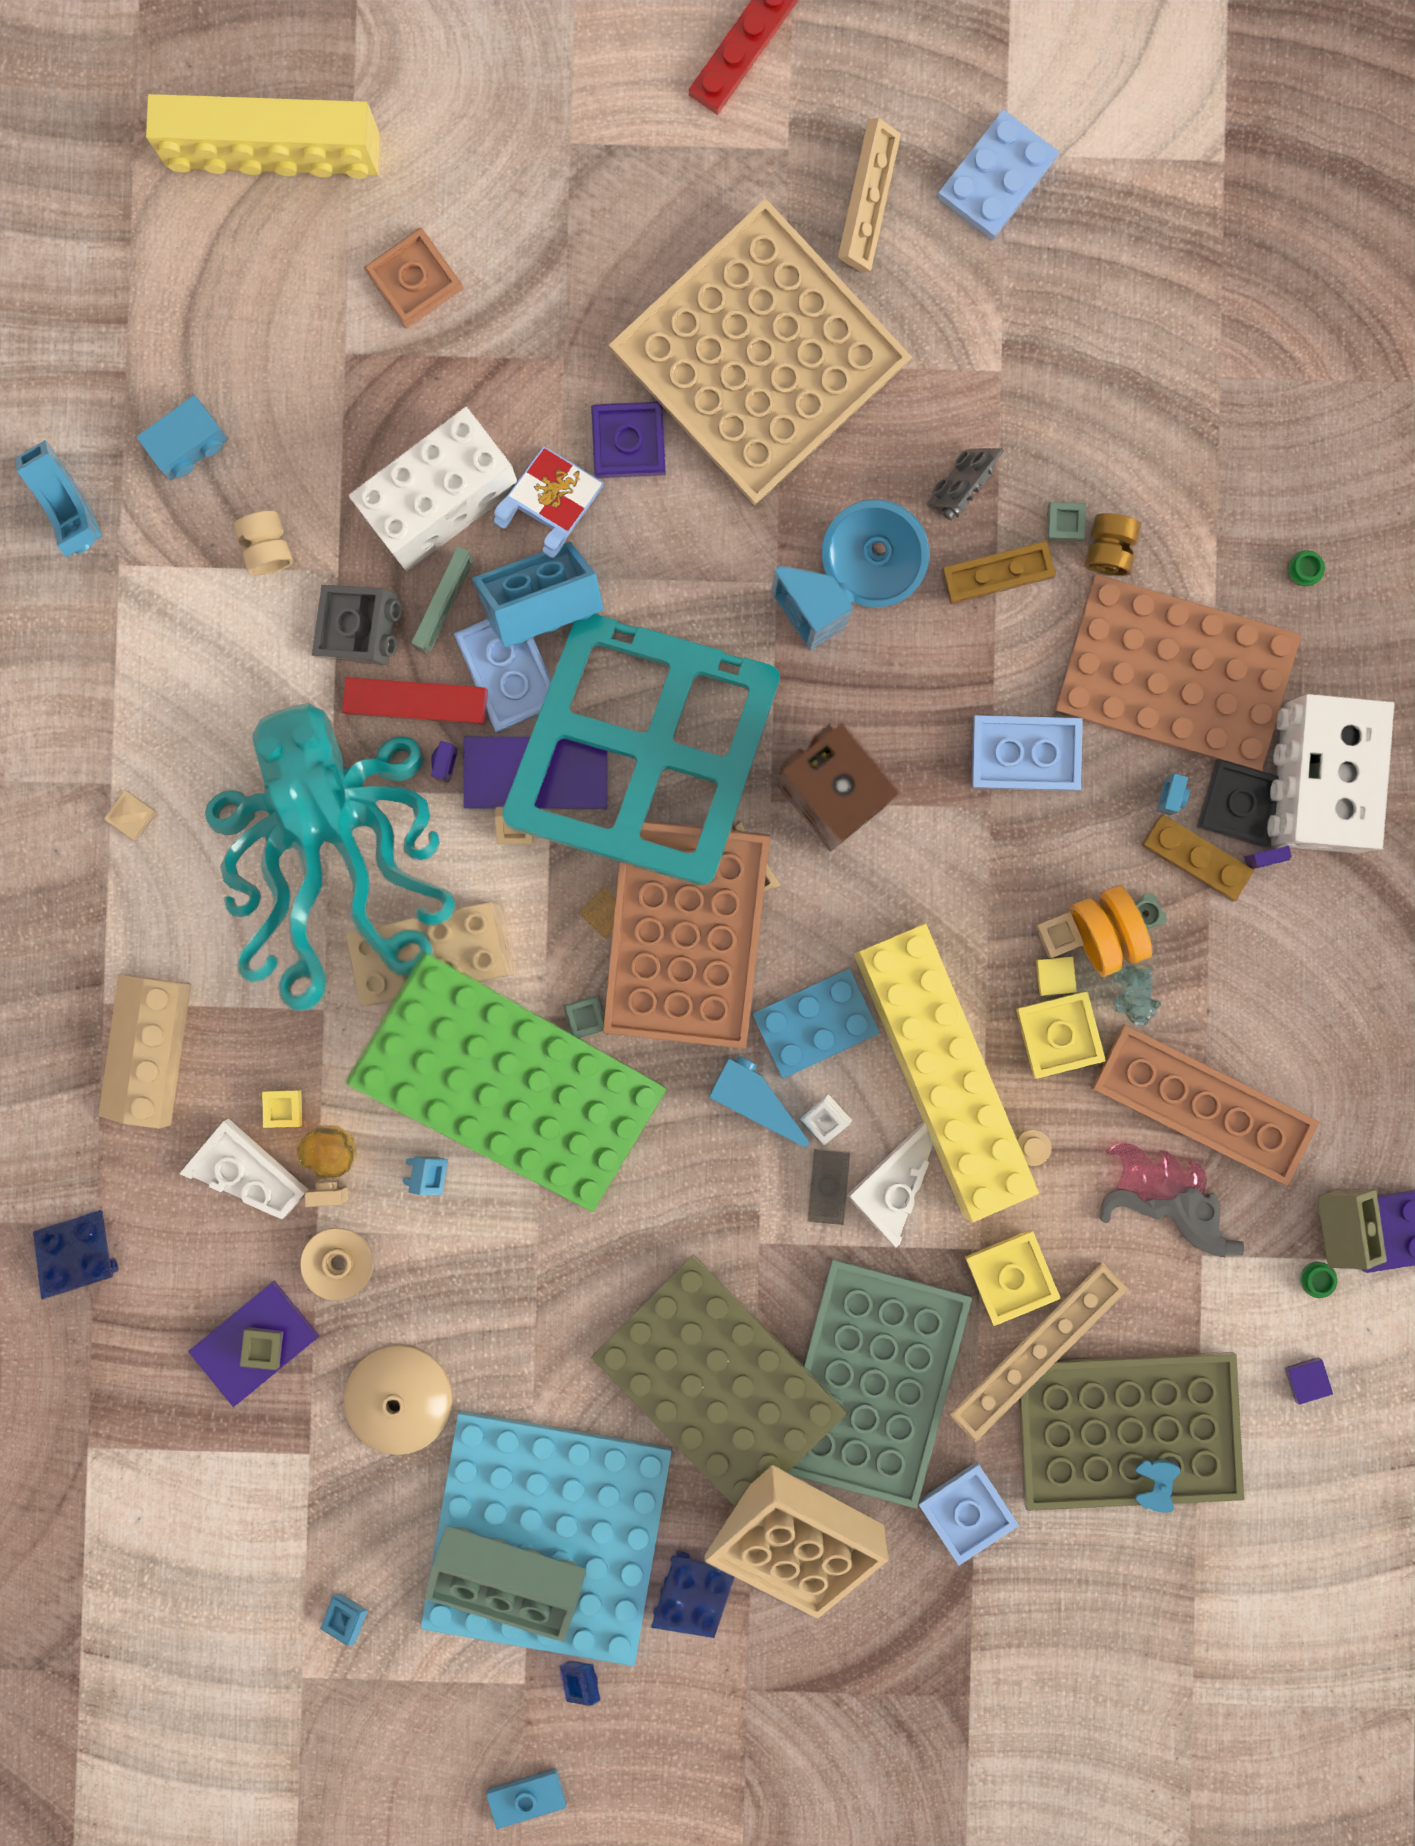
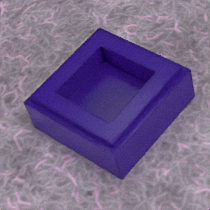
M1289 846L1244 856L1246 865L1252 869L1289 861L1292 858Z
M1317 1357L1285 1367L1294 1400L1298 1405L1333 1395L1324 1362L1321 1358Z

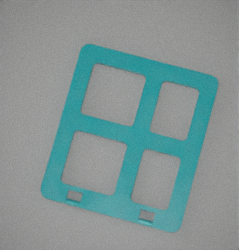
M593 614L584 620L574 621L504 806L503 819L505 824L512 830L696 885L711 883L716 876L779 685V671L767 663L746 657L733 656L723 653L722 650L639 626L638 628L598 614ZM615 631L634 636L632 644L613 639ZM595 646L605 647L669 667L670 670L656 710L646 732L640 733L570 711L591 650ZM720 662L739 666L738 675L718 670ZM697 676H704L747 689L749 692L729 753L725 756H718L684 746L673 740L692 683ZM560 739H568L632 758L637 762L616 823L611 829L598 827L535 807L534 804L557 742ZM666 769L711 781L717 786L697 848L693 853H685L645 841L640 837L660 775Z

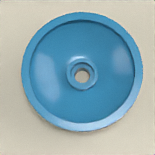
M867 499L846 507L831 522L823 539L822 562L826 575L833 576L838 584L843 582L853 595V602L861 606L880 608L895 605L905 600L919 587L929 565L930 548L923 526L909 510L888 500ZM882 543L886 551L878 553L874 549V544Z

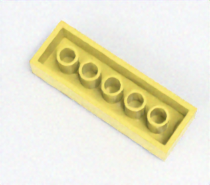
M148 94L146 138L166 168L172 171L186 173L190 169H204L209 173L223 174L226 170H236L247 175H259L261 171L276 172L282 176L311 173L321 178L331 177L332 174H347V176L355 179H364L368 175H378L380 133L368 102Z

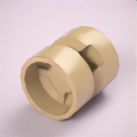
M257 512L246 515L234 522L233 527L240 546L246 547L242 556L249 575L271 574L292 565L293 558L288 542L280 538L285 532L277 512Z

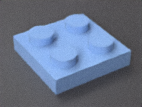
M977 1461L919 1499L918 1505L958 1566L1019 1526Z

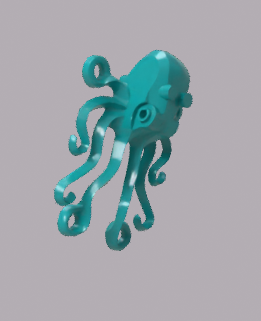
M305 703L275 711L261 718L252 734L266 788L265 793H256L247 798L238 791H223L207 803L205 810L206 821L214 832L223 835H233L241 832L255 818V812L262 810L269 813V816L250 827L230 846L220 865L223 881L231 889L245 893L250 898L245 905L237 906L233 897L226 896L224 902L227 911L236 917L250 915L258 908L261 894L255 885L238 875L236 864L251 845L262 837L266 838L261 858V870L263 878L273 896V909L264 924L240 953L238 959L239 974L249 982L262 981L269 977L277 967L278 959L274 955H268L265 964L257 970H252L249 967V962L274 933L289 910L291 894L289 885L280 870L279 858L283 852L294 848L298 850L304 881L292 906L289 935L292 948L299 959L297 963L291 965L281 975L278 990L282 1002L296 1011L308 1010L316 1006L324 996L326 989L325 971L308 941L306 927L310 909L323 885L319 854L320 847L325 841L335 846L348 869L353 885L350 918L357 931L392 972L408 977L423 951L433 955L432 945L424 933L417 930L405 929L384 939L373 927L365 911L369 894V875L366 863L352 835V831L360 826H368L373 829L376 835V863L385 879L394 885L438 899L443 903L442 910L434 914L429 913L424 907L417 908L415 915L420 922L427 925H438L450 918L454 911L455 901L448 890L415 878L398 868L394 860V833L388 817L376 805L377 801L386 800L399 802L413 808L415 819L404 838L403 849L410 858L422 861L430 858L439 846L438 833L430 831L428 834L429 844L419 850L415 847V841L427 827L430 819L427 800L417 792L403 787L390 785L363 786L364 780L376 773L381 778L392 781H405L413 777L423 764L424 757L421 748L412 738L404 736L394 737L379 747L374 759L361 760L347 768L345 767L330 720L322 709L311 703ZM398 751L409 752L410 756L404 762L390 764L392 756ZM228 805L238 807L230 817L220 819L219 814L224 807ZM409 944H415L420 947V951L414 959L410 961L399 960V952L403 947ZM300 978L311 979V985L305 993L299 996L292 994L291 987L295 981Z

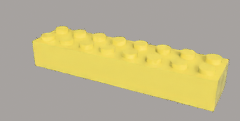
M927 925L917 926L853 953L922 1120L926 1123L927 1132L931 1137L930 1139L963 1218L975 1222L1039 1194Z

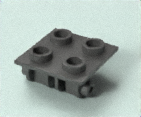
M971 448L962 452L955 460L954 470L934 487L932 491L933 496L927 505L943 507L940 513L950 521L954 517H959L969 504L967 500H973L974 495L972 491H980V486H983L994 473L992 468L1005 450L1003 448Z

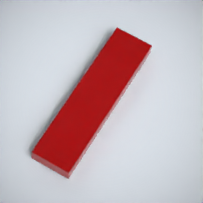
M345 677L342 713L485 725L488 689L474 686Z

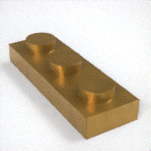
M1047 541L946 566L941 570L950 605L1052 579L1056 576Z
M1164 814L1159 815L1141 845L1231 901L1238 899L1255 871Z

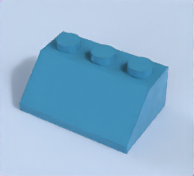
M571 542L563 544L555 558H550L541 552L472 578L473 585L490 625L504 648L510 645L521 644L527 639L545 632H553L563 625L576 620L587 619L593 614L604 610L596 573Z
M784 566L774 570L771 593L810 651L846 628L853 610L851 602L854 601V598L843 582L838 584L833 576Z

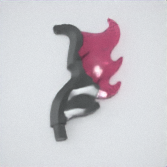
M1129 1143L1117 1144L1108 1151L1109 1155L1115 1154L1120 1156L1123 1161V1173L1116 1189L1108 1193L1103 1199L1100 1212L1101 1221L1108 1223L1111 1219L1112 1210L1119 1206L1128 1207L1155 1219L1169 1216L1184 1238L1195 1248L1224 1258L1225 1255H1243V1241L1226 1240V1238L1221 1236L1219 1230L1221 1208L1215 1193H1208L1207 1197L1203 1196L1207 1178L1201 1165L1191 1160L1189 1164L1193 1171L1187 1175L1181 1169L1175 1157L1164 1150L1159 1151L1164 1159L1160 1164L1153 1163L1147 1158L1143 1150Z

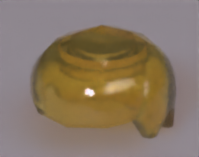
M320 1125L302 1137L297 1148L298 1162L302 1168L311 1169L317 1178L341 1177L352 1168L357 1157L354 1139L349 1132L340 1126Z

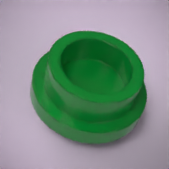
M1310 550L1298 552L1290 559L1288 564L1290 579L1295 584L1303 587H1309L1319 582L1325 572V564L1321 556Z
M1324 1262L1309 1263L1301 1272V1287L1308 1295L1314 1298L1328 1297L1337 1287L1338 1279L1335 1270L1328 1268V1264Z

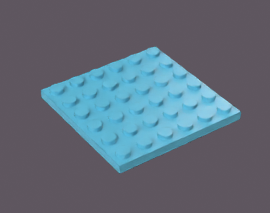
M459 1411L432 1565L445 1527L449 1526L452 1528L463 1527L469 1529L475 1535L488 1539L499 1538L507 1542L508 1545L523 1550L534 1549L541 1552L543 1556L552 1559L570 1560L576 1563L578 1567L587 1570L564 1642L429 1600H425L421 1629L635 1666L672 1447Z

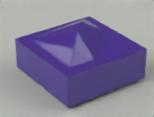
M440 741L439 746L432 754L431 776L436 780L444 782L451 780L458 749L453 744Z

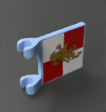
M543 446L508 496L496 507L494 513L496 517L493 522L504 529L511 522L517 509L523 511L552 529L544 540L542 552L550 558H555L569 534L603 488L604 482Z

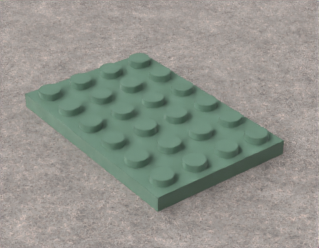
M831 1258L803 1366L847 1410V1414L788 1474L917 1509L972 1296Z

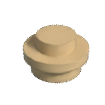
M1032 1129L1024 1131L1018 1136L1017 1141L1027 1165L1038 1166L1047 1161L1052 1147L1046 1134Z

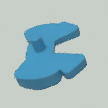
M1144 1460L1136 1466V1472L1155 1480L1152 1491L1137 1494L1135 1496L1136 1500L1145 1509L1149 1508L1161 1513L1172 1512L1174 1505L1170 1496L1172 1494L1173 1480L1179 1475L1180 1468L1167 1460H1155L1152 1463L1149 1460Z

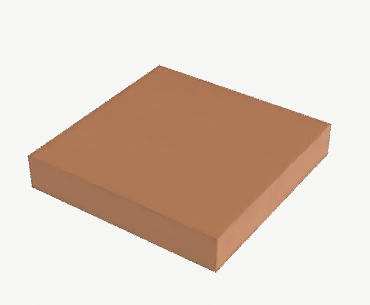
M422 227L363 267L406 329L464 289L460 280Z

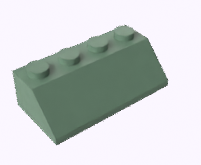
M446 1526L432 1565L424 1599L564 1642L576 1609L587 1569L578 1567L576 1563L570 1560H556L543 1556L541 1552L534 1549L523 1550L510 1546L499 1538L488 1539L475 1535L472 1531L463 1527L452 1528Z

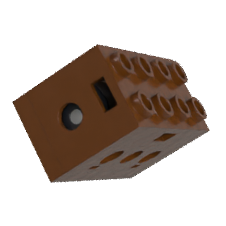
M842 722L835 728L830 723L812 737L813 740L810 742L811 744L806 752L798 748L790 754L781 765L780 778L777 784L779 789L830 851L835 849L900 794Z

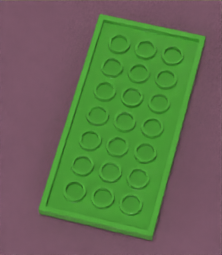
M425 951L422 952L345 1080L348 1086L591 1212L595 1210L667 1090L662 1084Z

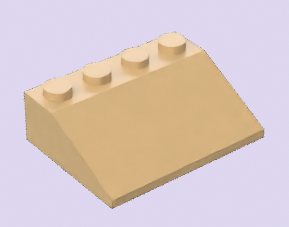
M773 1465L748 1486L704 1555L706 1563L817 1619L889 1561L883 1524Z

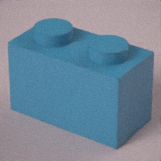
M194 394L139 434L137 439L159 469L172 481L174 478H182L194 469V464L203 457H211L222 449L223 443L228 440V437Z

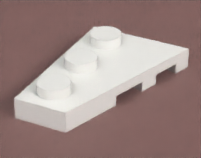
M230 1119L222 1122L180 1172V1175L189 1179L194 1177L209 1184V1187L214 1190L230 1193L241 1198L244 1203L280 1219L285 1218L303 1198L305 1192L309 1190Z

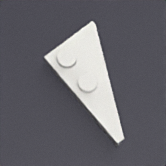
M924 1122L846 1195L890 1245L895 1248L901 1243L902 1237L900 1235L908 1214L912 1212L915 1203L914 1196L920 1190L929 1164L927 1160L933 1143Z

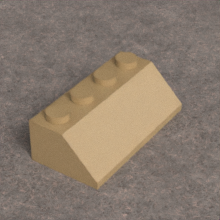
M118 974L99 1117L122 1124L158 1129L171 1125L191 983Z

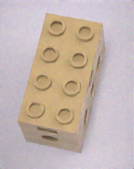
M488 902L456 909L447 921L438 925H427L414 918L374 927L384 939L405 929L424 933L432 945L434 957L479 982L516 975L502 908L499 904ZM358 931L345 933L360 1005L370 1006L392 1002L407 977L392 972ZM415 944L403 947L399 952V960L410 961L414 959L419 953L420 947Z

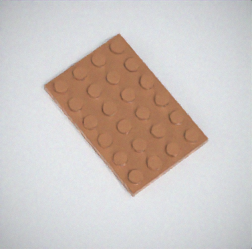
M1095 574L1089 588L1054 713L1071 718H1083V721L1210 759H1220L1262 771L1302 634Z
M644 821L640 837L645 841L685 853H693L697 848L703 827ZM730 830L716 876L707 885H696L626 863H619L603 1033L746 1049L770 834Z

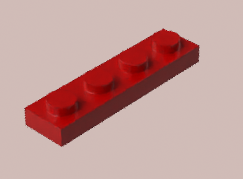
M751 0L690 86L689 96L718 115L798 0Z

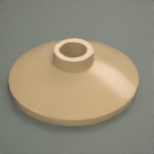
M345 1228L326 1229L316 1234L306 1244L301 1255V1274L308 1288L317 1296L331 1301L346 1300L357 1295L369 1282L373 1271L372 1252L366 1241L357 1233ZM335 1256H341L345 1259L344 1268L340 1269L334 1265L333 1260Z

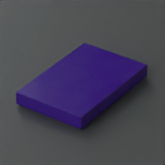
M274 1280L188 1352L234 1408L315 1341L319 1334ZM251 1327L283 1331L280 1367L277 1370L240 1366L244 1329Z

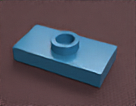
M557 1768L489 1788L486 1793L496 1829L559 1811L567 1806Z

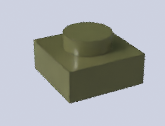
M251 1327L244 1329L240 1366L277 1370L280 1367L283 1331Z

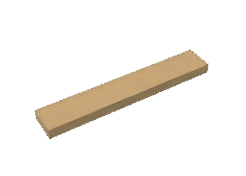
M1100 1263L948 1414L949 1417L975 1443L1128 1288L1104 1263Z

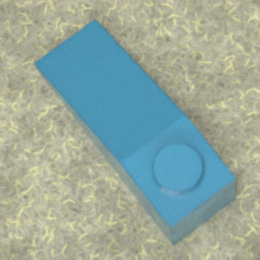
M738 1055L736 1061L728 1057L709 1094V1098L806 1148L809 1143L807 1137L762 1075L755 1071L757 1064Z

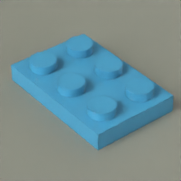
M850 968L752 1013L782 1079L880 1034Z

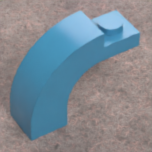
M44 440L15 457L16 470L46 512L53 526L57 547L65 557H68L73 553L80 554L88 550L95 540L102 537L100 527L78 486L48 442Z

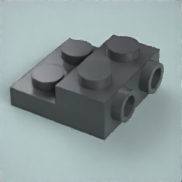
M321 585L312 656L324 659L350 660L361 664L388 665L389 657L394 656L397 649V642L392 633L394 621H398L402 613L401 603L397 600L398 595L384 588Z

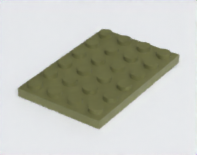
M694 1254L591 1357L734 1507H736L748 1486L773 1465L788 1473L847 1414V1410Z
M1234 1352L1057 1360L1019 1398L1024 1505L1027 1511L1141 1505L1135 1496L1152 1491L1155 1481L1136 1472V1466L1144 1460H1149L1150 1463L1155 1460H1167L1180 1468L1179 1475L1173 1480L1172 1494L1170 1496L1173 1504L1244 1500L1237 1354Z

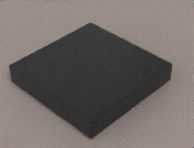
M1217 759L1197 828L1261 847H1268L1270 840L1267 831L1268 821L1272 815H1276L1277 801L1271 800L1270 791L1273 781L1279 780V777L1264 771H1257Z

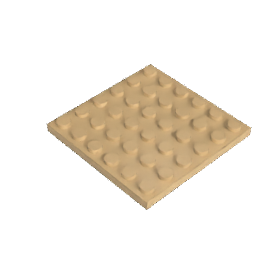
M766 198L609 344V350L754 506L761 502L912 359V356Z

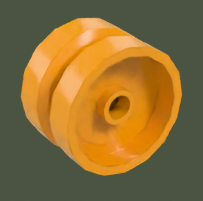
M1116 885L1100 892L1099 904L1092 898H1086L1070 905V911L1085 944L1082 945V948L1095 971L1101 977H1106L1120 971L1123 958L1130 964H1136L1152 957L1151 941L1145 923L1136 904L1123 886Z

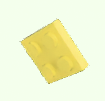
M1088 991L1016 1008L1034 1079L1106 1061Z
M1032 1230L965 1256L993 1326L1061 1299Z

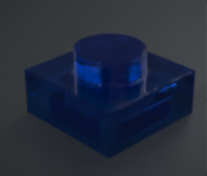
M570 1660L559 1666L566 1702L591 1706L601 1700L594 1664Z

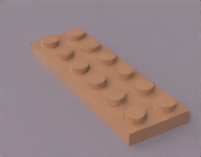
M1122 1024L1105 1058L1106 1061L1103 1063L1091 1089L1285 1186H1289L1320 1123Z

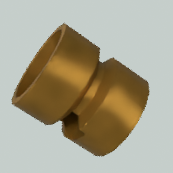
M1097 514L1091 533L1095 543L1090 544L1088 547L1085 567L1105 575H1130L1135 557L1131 547L1138 543L1141 522L1135 518L1120 514Z

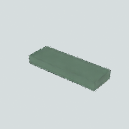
M457 546L411 642L417 650L426 654L431 652L474 562L471 553L460 546Z

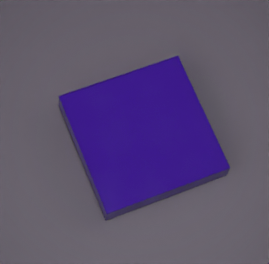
M659 402L591 405L594 476L597 479L666 475L663 407Z

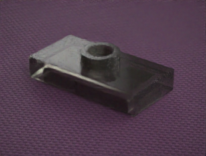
M814 1148L807 1214L808 1222L844 1225L850 1152Z

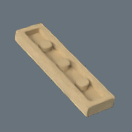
M879 117L869 119L867 122L838 259L859 272H867L872 269L901 133Z

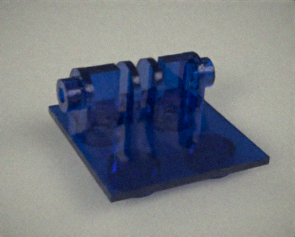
M102 1210L33 1231L42 1300L112 1278L113 1273L119 1270L117 1260L115 1258L109 1259Z
M677 1550L676 1555L671 1556L670 1562L672 1564L668 1576L664 1577L663 1582L665 1585L660 1589L661 1597L658 1606L653 1610L654 1618L651 1627L715 1638L735 1577L706 1562L690 1560L691 1555L689 1553Z

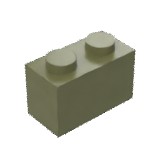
M1336 1189L1318 1196V1215L1322 1222L1323 1250L1327 1257L1328 1268L1367 1270L1387 1262L1376 1189Z

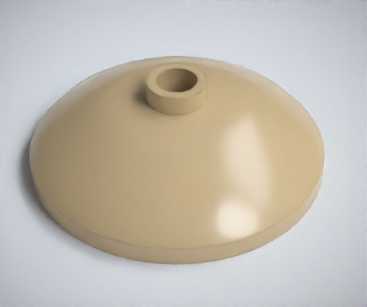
M407 1345L386 1346L368 1354L352 1371L344 1392L346 1418L356 1436L374 1450L393 1455L413 1453L432 1443L447 1424L453 1402L451 1384L440 1363L425 1351ZM388 1401H398L400 1410H391L388 1406Z

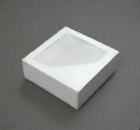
M829 1094L800 1118L823 1145H826L852 1122L851 1118Z

